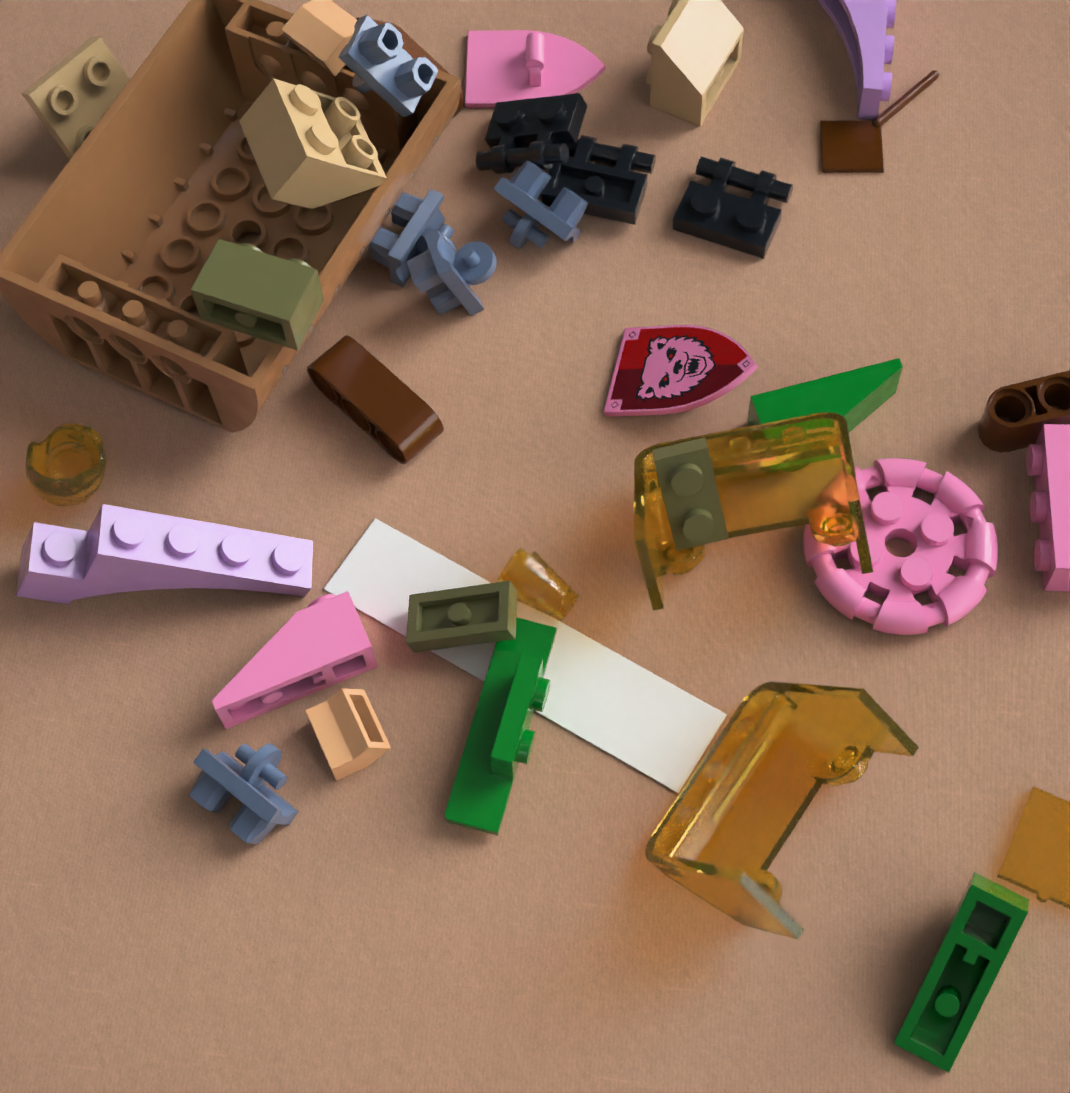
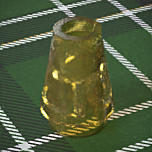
M522 548L511 557L497 579V582H512L518 590L517 601L551 617L554 616L559 621H563L580 596L571 590L572 588L536 551L529 554Z

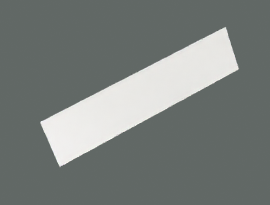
M375 518L324 587V590L336 596L348 591L355 608L406 636L409 595L489 584L491 582ZM517 598V618L557 628L544 675L545 679L551 680L548 697L543 712L538 713L679 794L727 714ZM496 642L430 651L480 680L485 681Z

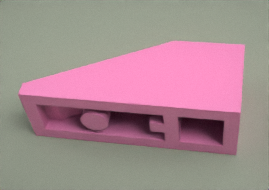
M347 591L337 596L334 594L323 595L313 600L307 608L297 611L215 696L212 703L225 729L378 667L371 643L349 592Z

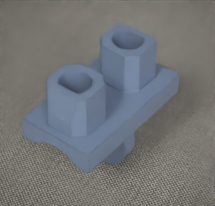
M368 15L358 18L354 25L355 30L352 38L338 57L355 72L352 85L361 93H367L373 89L402 117L413 114L421 96L430 90L438 73L437 67L426 57L413 59L402 48L404 44L402 34L390 22L378 25Z
M528 160L514 173L510 180L501 177L494 188L495 191L526 212L523 217L512 209L505 213L502 221L514 229L509 243L516 249H520L529 240L542 249L548 242L549 236L538 229L540 223L564 241L569 240L574 243L582 232L576 226L581 220L588 202L568 188L563 187L550 208L537 198L551 179V176Z
M430 189L425 198L422 199L403 193L391 212L392 223L403 227V232L401 235H398L381 227L369 245L370 258L389 268L390 282L404 287L411 276L406 261L429 250L424 235L436 229L439 230L457 253L456 246L450 240L454 230L449 225L444 224L445 217L439 209L444 200L443 194Z
M438 229L424 235L429 250L406 261L415 286L421 293L427 291L431 303L440 315L460 305H463L471 316L484 310L482 302L472 291L470 285L485 282L496 269V255L489 245L473 241L462 246L456 253Z
M244 743L235 753V757L245 764L243 766L227 752H220L214 755L208 749H202L193 762L202 769V772L189 793L192 799L203 808L220 813L232 795L240 800L243 805L228 827L248 844H259L276 824H291L299 811L264 783L266 781L278 790L287 781V776L277 769L282 758V751L272 743L264 745L257 751Z

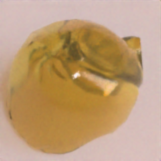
M64 423L55 428L40 443L30 442L25 461V474L30 488L41 499L56 506H73L87 502L99 491L106 473L107 456L103 447V440L100 434L91 427L77 423Z

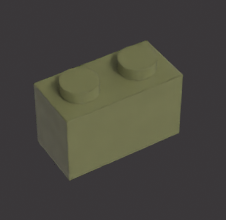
M222 239L217 240L191 288L201 320L297 351L324 301L317 269L312 268L306 262L296 258L286 260L263 253L259 248L248 243L235 244Z

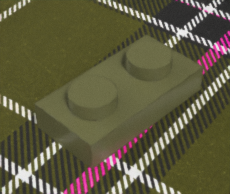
M706 438L652 450L676 551L729 539Z
M503 581L409 595L406 644L414 652L516 639L518 590L511 581Z

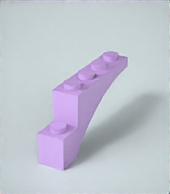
M818 0L840 34L853 67L857 89V118L875 120L878 115L880 101L889 102L892 72H884V64H891L894 35H886V28H893L897 0Z
M102 504L88 531L33 523L21 548L16 596L70 604L72 600L119 592L206 588L261 591L305 597L311 590L313 541Z

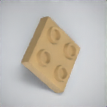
M92 36L21 94L70 160L130 79L103 39Z

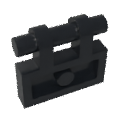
M581 94L497 102L485 136V141L491 150L479 151L477 153V168L480 171L493 170L496 174L512 173L515 168L521 167L527 160L542 170L551 169L553 164L566 163L569 159V150L566 144H575L577 142L587 109V104Z
M581 135L575 144H566L569 150V157H573V159L569 158L566 163L553 164L552 168L549 169L548 174L551 176V179L541 192L542 203L550 207L563 187H566L588 202L584 214L635 225L647 189L648 175L634 172V170L652 174L656 155L639 152L638 146L624 143L621 148L597 143V138ZM593 162H597V163H601V164H606V165L615 166V168H614V167H609V166H604V165L595 164V163H593Z
M701 156L697 164L696 175L711 179L712 181L709 187L690 181L673 217V230L764 259L780 224L782 214L781 209L768 206V201L771 198L788 203L793 185L776 180V174L762 170L760 174L735 167L736 162L721 157L719 161H715ZM729 185L752 192L750 200L727 193Z

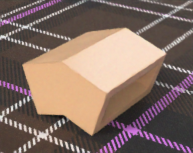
M313 0L301 5L281 30L295 46L336 76L346 65L338 57L352 38L355 30L354 25L357 20L332 0Z
M341 688L327 701L305 710L336 781L368 767L391 749L365 690Z

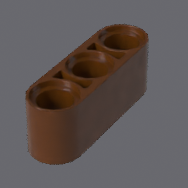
M348 335L341 338L307 366L308 375L316 387L401 464L408 463L444 431L443 424L434 410L361 344Z
M1070 370L1004 386L995 390L988 398L978 427V434L982 443L993 451L1000 453L1027 448L1029 444H1035L1043 424L1070 425ZM1049 404L1056 405L1062 410L1053 409ZM998 417H1007L1014 421V423L1005 422Z

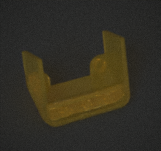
M822 412L663 442L647 447L635 458L634 544L653 610L664 609V575H682L693 570L705 556V544L676 551L652 450L704 437L706 438L729 538L810 524L813 538L820 543L839 547L856 541L862 574L873 572L846 419L840 414Z
M786 682L763 683L753 689L740 703L659 823L646 845V858L665 876L740 924L799 940L804 929L780 906L782 884L771 872L767 871L822 784L839 786L855 782L867 770L868 762L874 752L914 756L919 747L864 688Z

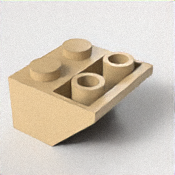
M672 0L667 20L663 26L657 25L654 28L647 45V53L651 54V66L646 78V84L650 85V107L698 126L702 125L741 60L744 28L721 0Z
M273 78L239 121L270 197L273 200L314 209L380 186L387 179L378 160V152L370 142L360 120L359 110L346 98L332 97L313 91L301 84L294 85Z

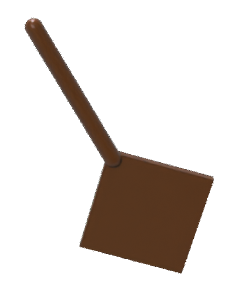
M935 70L931 71L875 120L820 121L822 173L884 172L881 126L938 79L939 73Z

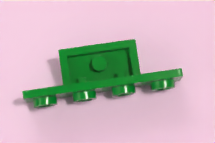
M516 618V639L496 642L445 810V820L448 823L498 836L519 763L527 765L532 753L536 731L529 730L533 713L534 711L543 712L548 697L551 680L545 679L544 675L557 633L556 627Z

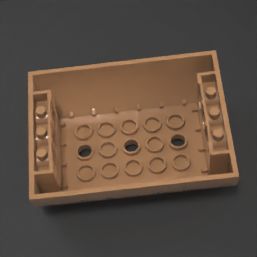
M189 0L0 252V293L17 314L63 357L234 433L249 427L256 419L453 118L459 105L461 80L459 77L438 70L430 90L421 96L414 113L402 117L373 89L367 93L359 92L352 85L355 72L347 65L334 76L295 46L281 30L294 15L293 13L260 0ZM273 78L294 85L301 84L313 91L332 97L346 98L359 110L360 120L370 142L378 152L377 157L387 179L380 186L314 209L273 200L270 197L239 121ZM256 232L260 234V237L251 245L259 248L263 253L286 260L296 258L317 269L324 301L298 351L201 320L200 317L187 312L190 308L196 307L191 288L218 239L239 244L236 241L240 235Z

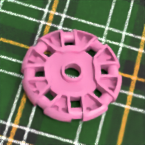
M913 459L874 460L872 467L860 470L857 466H854L842 472L828 483L817 496L816 502L818 507L815 512L808 514L804 526L803 550L806 565L813 567L817 576L814 583L822 596L839 613L851 621L854 617L873 624L872 630L887 634H924L928 632V627L942 623L947 627L957 622L980 603L987 593L984 584L987 578L995 575L997 567V535L994 524L986 522L982 514L985 505L968 485L948 471H946L945 475H941L927 469L926 462ZM879 486L882 493H879L874 497L873 501H870L866 490ZM917 488L935 495L931 505L913 497ZM837 516L851 522L848 530L838 527L835 522ZM963 522L967 533L954 537V524ZM892 538H902L912 545L914 553L907 557H896L886 549L885 542ZM848 557L852 569H837L834 561ZM953 565L965 570V575L955 577L948 574L950 566ZM867 590L875 595L886 598L883 605L865 598ZM927 591L932 603L921 606L918 601H915L913 595Z

